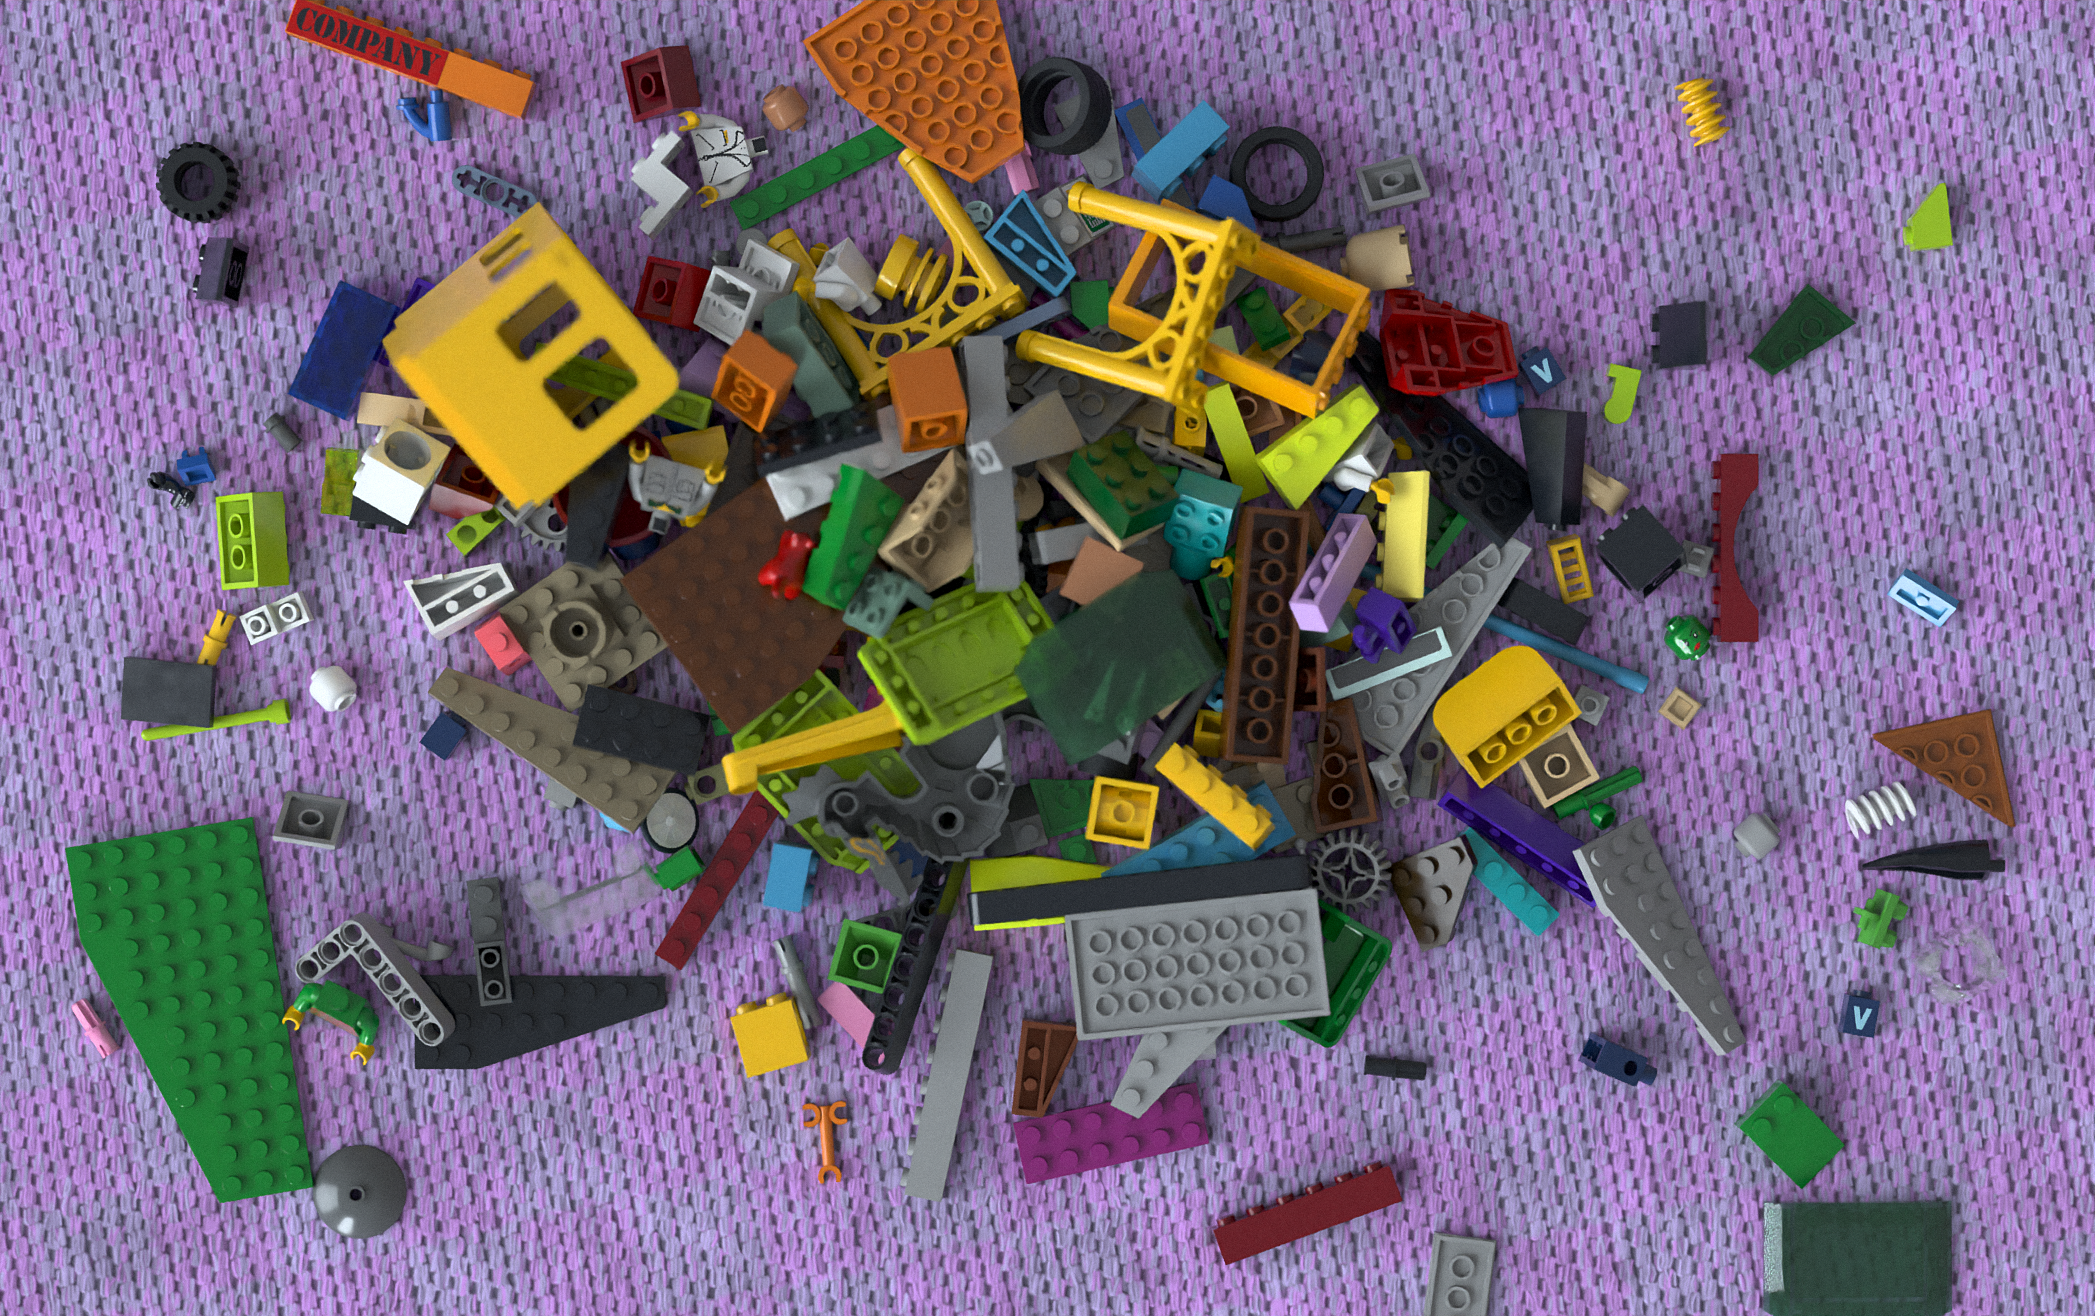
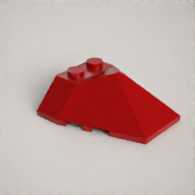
M1387 289L1384 295L1379 337L1389 386L1408 394L1436 396L1517 377L1519 372L1508 323L1473 310L1468 314L1452 308L1453 303L1443 300L1442 304L1426 299L1425 293L1417 290Z

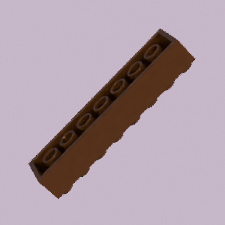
M1240 506L1218 751V758L1288 765L1300 627L1289 602L1305 575L1310 512L1251 506Z

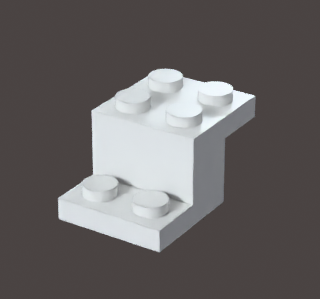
M672 130L668 135L662 133L651 146L654 149L647 159L644 157L640 158L631 169L634 175L630 179L658 203L655 208L652 205L649 206L639 218L642 222L639 228L652 240L659 235L694 194L683 181L667 169V166L685 147L682 139Z
M748 239L739 267L713 266L693 323L732 346L746 329L752 330L755 320L764 321V307L790 294L800 264L757 239Z

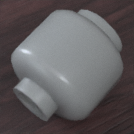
M1752 813L1735 828L1734 835L1738 841L1734 845L1746 858L1752 854L1755 858L1762 859L1779 844L1780 837L1778 833L1781 830L1765 813L1761 816L1757 813Z

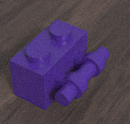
M1373 586L1358 601L1355 613L1362 625H1357L1353 628V640L1356 646L1360 648L1362 657L1371 664H1376L1379 662L1380 654L1385 647L1401 655L1418 630L1403 601Z

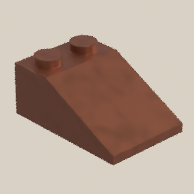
M1298 648L1293 711H1326L1325 648Z

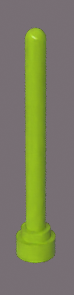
M284 698L273 700L272 704L267 705V708L214 717L212 728L173 724L147 728L142 731L141 737L145 741L267 720L270 723L276 722L277 725L291 723L289 703Z

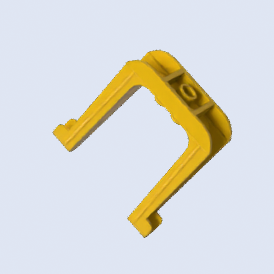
M848 625V627L845 629L861 633L864 637H866L867 642L872 637L871 635L863 631H860L850 625ZM875 684L877 694L882 695L879 688ZM884 699L878 707L870 711L725 756L722 759L729 791L733 795L754 792L758 788V775L893 747H902L904 742L900 734L906 731L886 699Z

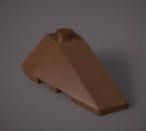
M1353 698L1326 703V711L1320 712L1317 739L1318 749L1314 766L1315 777L1311 794V808L1317 834L1384 821L1377 787L1368 765L1370 761Z

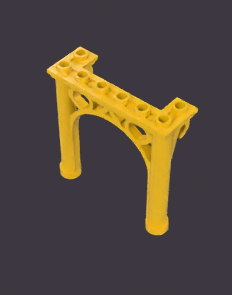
M908 147L900 153L898 161L903 169L907 171L948 233L954 249V267L951 278L943 293L929 308L917 316L903 322L886 325L871 324L858 320L848 312H844L832 299L818 298L813 293H809L806 299L861 386L859 390L868 402L873 399L875 400L884 391L887 393L890 390L887 377L888 357H882L878 353V347L885 335L898 336L902 339L901 349L892 356L901 352L925 351L932 347H958V343L965 336H968L976 329L983 330L989 327L995 321L994 318L1000 315L1005 322L1008 319L1011 320L1024 314L1026 307L1030 305L1018 284L1014 286L934 163L916 154ZM794 229L783 230L772 237L767 246L800 264L795 280L804 276L811 280L812 284H816L813 278L817 267L801 244ZM964 256L979 278L973 276L962 277ZM973 285L978 288L979 295L974 302L965 307L955 304L954 297L958 287ZM948 304L949 308L960 316L941 328V321L947 314L944 308ZM855 329L868 334H874L870 342L869 351ZM911 331L912 335L925 333L930 336L911 348V342L905 332Z
M1077 181L1072 186L1068 196V206L1071 211L1160 235L1168 243L1174 255L1177 268V285L1173 303L1158 330L1147 341L1132 350L1109 353L1026 329L1020 334L1016 343L1017 357L1027 362L1039 361L1162 397L1194 416H1199L1201 408L1206 403L1209 386L1195 379L1197 370L1200 369L1203 363V353L1208 340L1213 334L1218 310L1224 303V293L1229 279L1232 278L1235 272V262L1238 260L1244 265L1251 267L1253 259L1259 252L1261 236L1231 218L1221 222L1095 188L1093 184ZM1175 236L1196 242L1190 244L1184 250ZM1205 252L1207 259L1204 268L1198 275L1193 276L1188 263L1198 253ZM1190 282L1194 285H1200L1195 301L1193 296L1194 289L1189 287ZM1187 321L1183 335L1174 331L1176 327L1181 329L1182 325ZM1174 339L1176 348L1172 358L1166 363H1161L1159 347L1167 340ZM1148 356L1153 367L1133 362Z

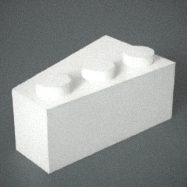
M501 563L464 569L460 572L444 575H432V577L403 581L431 635L439 641L521 595L508 569Z

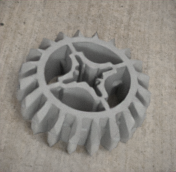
M1356 828L1352 829L1351 837H1347L1345 829H1340V839H1337L1334 833H1328L1327 838L1330 844L1320 839L1317 845L1322 851L1312 849L1310 853L1314 859L1318 860L1310 861V868L1316 870L1311 872L1312 881L1318 880L1313 885V888H1317V891L1323 890L1319 899L1325 901L1327 897L1331 898L1330 905L1333 907L1336 906L1337 902L1342 903L1341 911L1344 913L1347 911L1348 904H1352L1354 912H1359V902H1362L1364 907L1368 909L1371 907L1369 897L1377 902L1380 901L1381 895L1377 890L1386 892L1388 889V885L1381 880H1390L1392 876L1390 872L1383 870L1391 867V861L1381 860V858L1387 855V850H1375L1380 844V840L1375 839L1369 844L1367 841L1370 833L1365 832L1362 839L1357 838L1358 829ZM1348 847L1344 859L1340 861L1333 860L1332 863L1325 862V859L1333 851ZM1357 849L1368 855L1374 865V869H1370L1369 865L1359 862ZM1350 857H1352V869L1357 871V874L1353 872L1347 884L1348 876H1346V870L1344 869L1349 863ZM1325 872H1329V875L1335 876L1340 880L1341 891L1331 886L1325 876ZM1366 878L1374 879L1372 884L1365 890L1351 893L1354 882L1358 880L1366 881Z

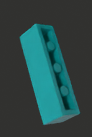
M1466 826L1456 837L1466 834L1478 861L1475 874L1473 875L1534 935L1539 937L1560 914L1470 826Z

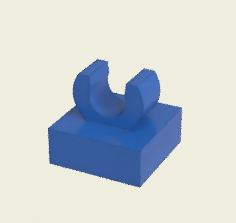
M199 447V455L190 457L187 450L182 452V459L176 460L177 470L186 487L216 480L215 468L203 447Z

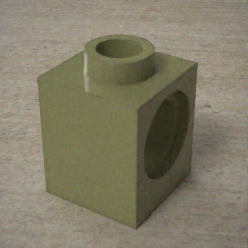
M723 763L697 771L695 777L687 776L688 782L684 783L689 800L695 799L697 805L730 793ZM706 775L711 776L716 782L715 790L709 794L701 791L699 787L700 779Z

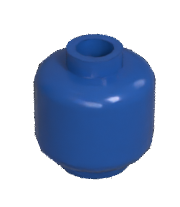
M1513 378L1484 384L1477 389L1480 412H1485L1486 416L1490 419L1515 416L1518 413L1519 405L1524 404L1523 387L1516 386Z

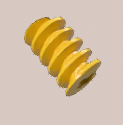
M1697 78L1674 87L1675 90H1684L1678 96V101L1688 102L1682 108V113L1692 114L1685 121L1686 125L1696 126L1689 133L1690 137H1700V140L1693 145L1694 147L1720 139L1730 130L1729 126L1719 125L1726 118V115L1715 114V111L1722 106V103L1711 102V99L1718 94L1717 91L1707 90V87L1714 82L1713 79Z

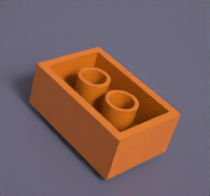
M746 329L724 354L711 398L754 430L762 433L784 408L798 366L790 356L780 353L771 347L763 336L754 334Z

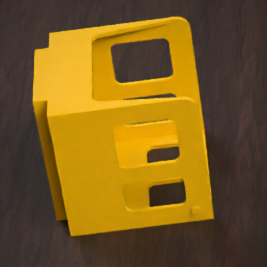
M539 201L394 320L397 328L382 340L395 369L517 510L530 499L536 506L541 504L671 397L678 386L676 371L651 342L648 331ZM532 248L533 252L499 281L493 283L492 278L526 249ZM555 282L508 322L501 323L548 283ZM573 299L581 309L580 318L528 360L519 348L521 340L568 301ZM597 336H601L607 339L612 347L598 358L597 361L627 371L631 368L638 376L639 384L631 393L587 429L578 430L570 421L593 402L598 395L567 385L561 389H554L545 378L589 341Z

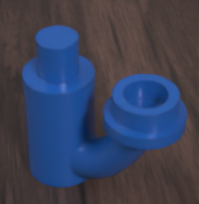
M443 89L430 90L431 103H427L428 123L415 110V108L420 107L416 97L398 99L396 109L403 110L405 116L418 133L429 138L430 141L452 140L449 102L443 99Z

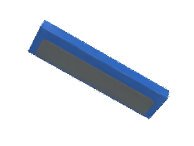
M1142 97L1114 110L1115 117L1137 161H1139L1162 140L1159 131ZM1182 182L1178 191L1168 200L1195 211L1196 207L1184 182ZM1164 196L1158 201L1159 205L1161 204L1163 198L1166 199Z

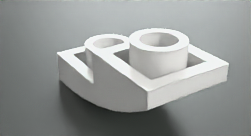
M302 591L239 616L251 645L314 620Z

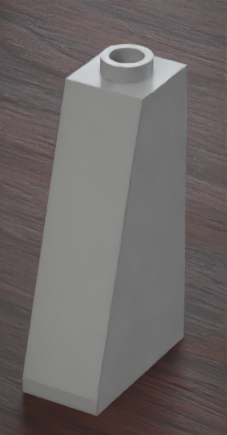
M1057 389L1036 396L969 445L968 449L981 474L984 475L1071 452L1087 444Z
M1089 522L1027 533L1033 564H1046L1076 558L1086 536L1115 549ZM1151 534L1128 547L1148 544L1147 537L1151 536Z

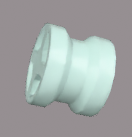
M972 201L966 205L964 210L979 233L986 232L993 222L991 207L983 201Z

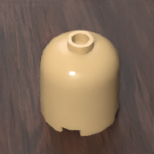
M1405 224L1353 236L1346 245V257L1340 258L1343 276L1349 275L1351 281L1369 288L1370 292L1415 286L1414 276L1408 277L1409 274H1412L1411 266H1413L1408 236L1401 237L1402 234H1406Z

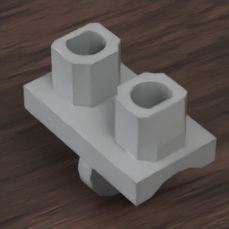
M1397 751L1390 756L1380 755L1373 762L1368 763L1383 803L1390 801L1393 809L1410 803L1407 794L1409 793V782Z

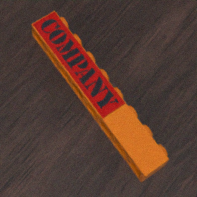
M325 0L295 1L285 29L289 36L427 86L443 89L444 92L521 120L525 119L537 86L533 81H530V74L516 69L513 70L512 74L501 70L502 65L486 58H484L483 63L472 60L473 54L459 48H455L454 52L442 49L443 43L428 37H425L424 42L412 38L414 33L397 26L395 31L383 27L384 22L370 16H366L365 20L354 17L355 11L337 5L336 10L324 6Z

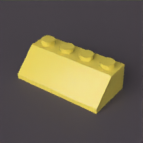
M1429 471L1388 473L1385 477L1393 482L1395 495L1390 494L1391 502L1384 504V512L1379 511L1377 528L1378 530H1383L1382 543H1377L1376 561L1381 562V574H1375L1374 587L1403 602L1417 603L1424 596Z

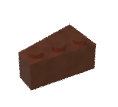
M1031 1018L1022 1019L1011 1114L1043 1118L1078 1043L1076 1024Z

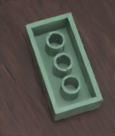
M797 291L764 307V321H762L763 337L771 347L780 353L790 356L798 366L793 380L794 388L799 399L802 402L806 401L811 407V414L814 419L819 418L824 413H837L850 409L855 404L862 403V393L859 390L861 386Z

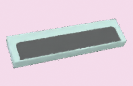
M1441 626L1412 637L1401 655L1388 648H1384L1380 654V660L1376 664H1371L1363 657L1326 670L1325 677L1336 701L1453 655Z

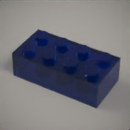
M339 280L288 394L350 422L360 401L361 392H364L384 349L382 340L391 333L395 325L394 320L399 316L402 308Z

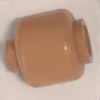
M781 84L763 98L765 103L762 111L776 130L784 131L790 129L794 132L807 122L804 116L809 110V105L794 86L785 87Z

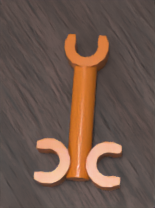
M843 1100L836 1101L832 1105L817 1106L814 1103H806L802 1106V1110L811 1109L815 1112V1118L811 1121H804V1126L813 1127L820 1122L823 1167L818 1173L820 1184L824 1183V1173L829 1170L835 1173L836 1182H840L842 1178L840 1168L835 1165L832 1122L838 1125L848 1122V1118H838L835 1115L837 1107L846 1106V1101Z

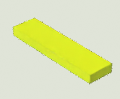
M1225 380L1208 387L1207 399L1203 407L1232 483L1243 487L1240 503L1269 493L1262 470L1253 458L1256 455L1228 381Z

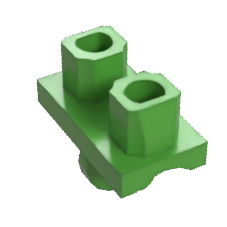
M1877 888L1873 900L1868 898L1864 909L1855 907L1853 913L1861 915L1857 925L1858 928H1861L1857 941L1878 949L1880 947L1892 948L1897 939V932L1889 930L1888 926L1892 917L1898 920L1905 918L1908 905L1899 900L1900 896Z

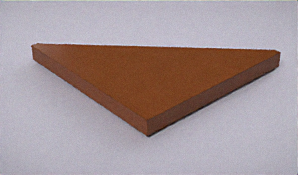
M1991 709L1872 734L1874 740L2008 827H2016Z

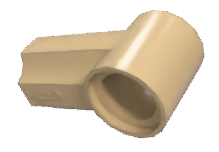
M1584 463L1582 495L1590 499L1592 505L1601 507L1607 515L1614 517L1631 490L1612 477H1605Z

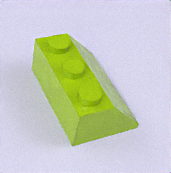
M283 491L251 492L215 497L222 590L289 585L290 568L287 557L288 537L285 528L286 508Z

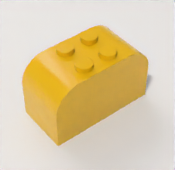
M1512 646L1497 653L1444 693L1435 705L1433 722L1459 763L1482 789L1582 714L1561 678L1536 650L1528 646Z

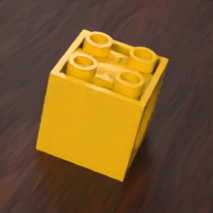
M1095 775L1085 832L1086 839L1149 850L1159 786L1153 783Z
M786 992L767 997L766 1004L757 1006L756 1001L741 1004L735 1008L736 1012L730 1017L748 1078L808 1061L811 1057L796 1002L793 996L787 997Z

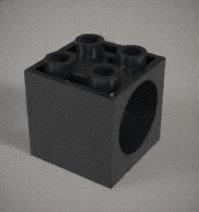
M1644 505L1638 509L1633 507L1628 510L1620 519L1622 523L1614 530L1608 528L1597 538L1598 544L1596 545L1598 559L1639 604L1687 563L1686 550Z

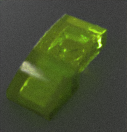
M333 447L326 449L321 514L350 516L354 485L356 483L353 478L358 469L359 450Z

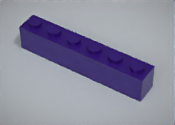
M1462 766L1451 779L1437 805L1594 908L1597 904L1572 852L1585 845V843L1562 830L1555 822L1549 821L1535 812L1529 805L1521 803L1509 795L1502 787L1490 782L1481 789Z

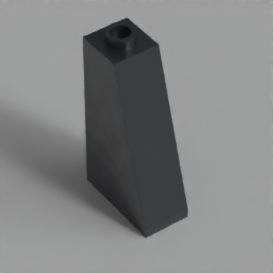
M1519 408L1518 417L1535 522L1548 524V530L1567 531V525H1580L1587 412L1547 408Z

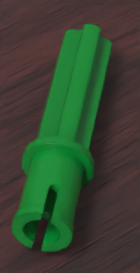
M1632 766L1584 789H1580L1552 804L1554 813L1558 820H1562L1582 809L1587 811L1589 806L1641 783V773L1636 766Z

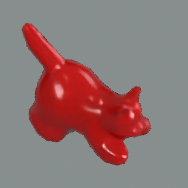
M785 530L781 536L776 557L760 568L758 574L760 583L764 586L772 585L774 597H779L784 592L788 599L797 598L803 591L801 588L805 579L804 571L809 565L813 550L819 548L818 544L813 542L806 532L794 533L793 530Z

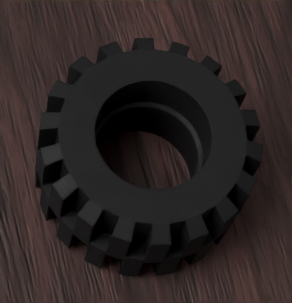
M193 142V144L183 143L180 144L181 148L177 150L175 148L169 151L170 156L167 159L163 157L160 162L163 164L162 169H157L156 176L159 177L156 189L161 193L159 196L161 202L166 204V208L170 212L189 222L205 224L210 223L212 219L219 220L223 218L222 214L224 212L229 213L233 209L231 204L233 201L237 202L239 196L236 195L237 189L241 188V183L237 179L240 175L238 169L233 166L234 162L231 158L214 146L207 143L202 144L201 142ZM205 165L213 171L215 177L214 188L206 198L199 201L190 200L182 191L183 176L191 167Z

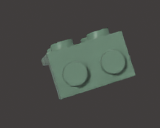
M873 566L870 573L865 577L856 596L848 605L843 615V621L860 631L880 639L887 632L905 601L928 611L934 600L924 593L926 587L911 578L908 581L907 578L894 570L888 573Z

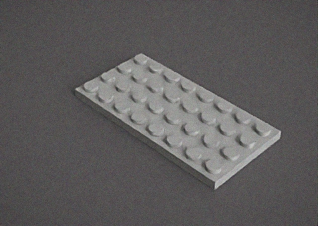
M1317 888L1064 915L1078 1041L1330 1015Z

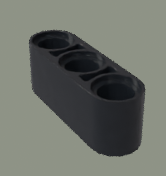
M1515 577L1497 603L1500 607L1511 610L1513 614L1528 622L1539 625L1538 627L1556 637L1559 636L1565 639L1567 643L1576 646L1590 620L1583 613Z

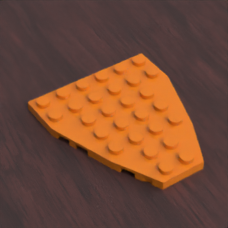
M864 0L802 41L837 95L916 154L971 184H974L1025 150L1018 80L997 0Z

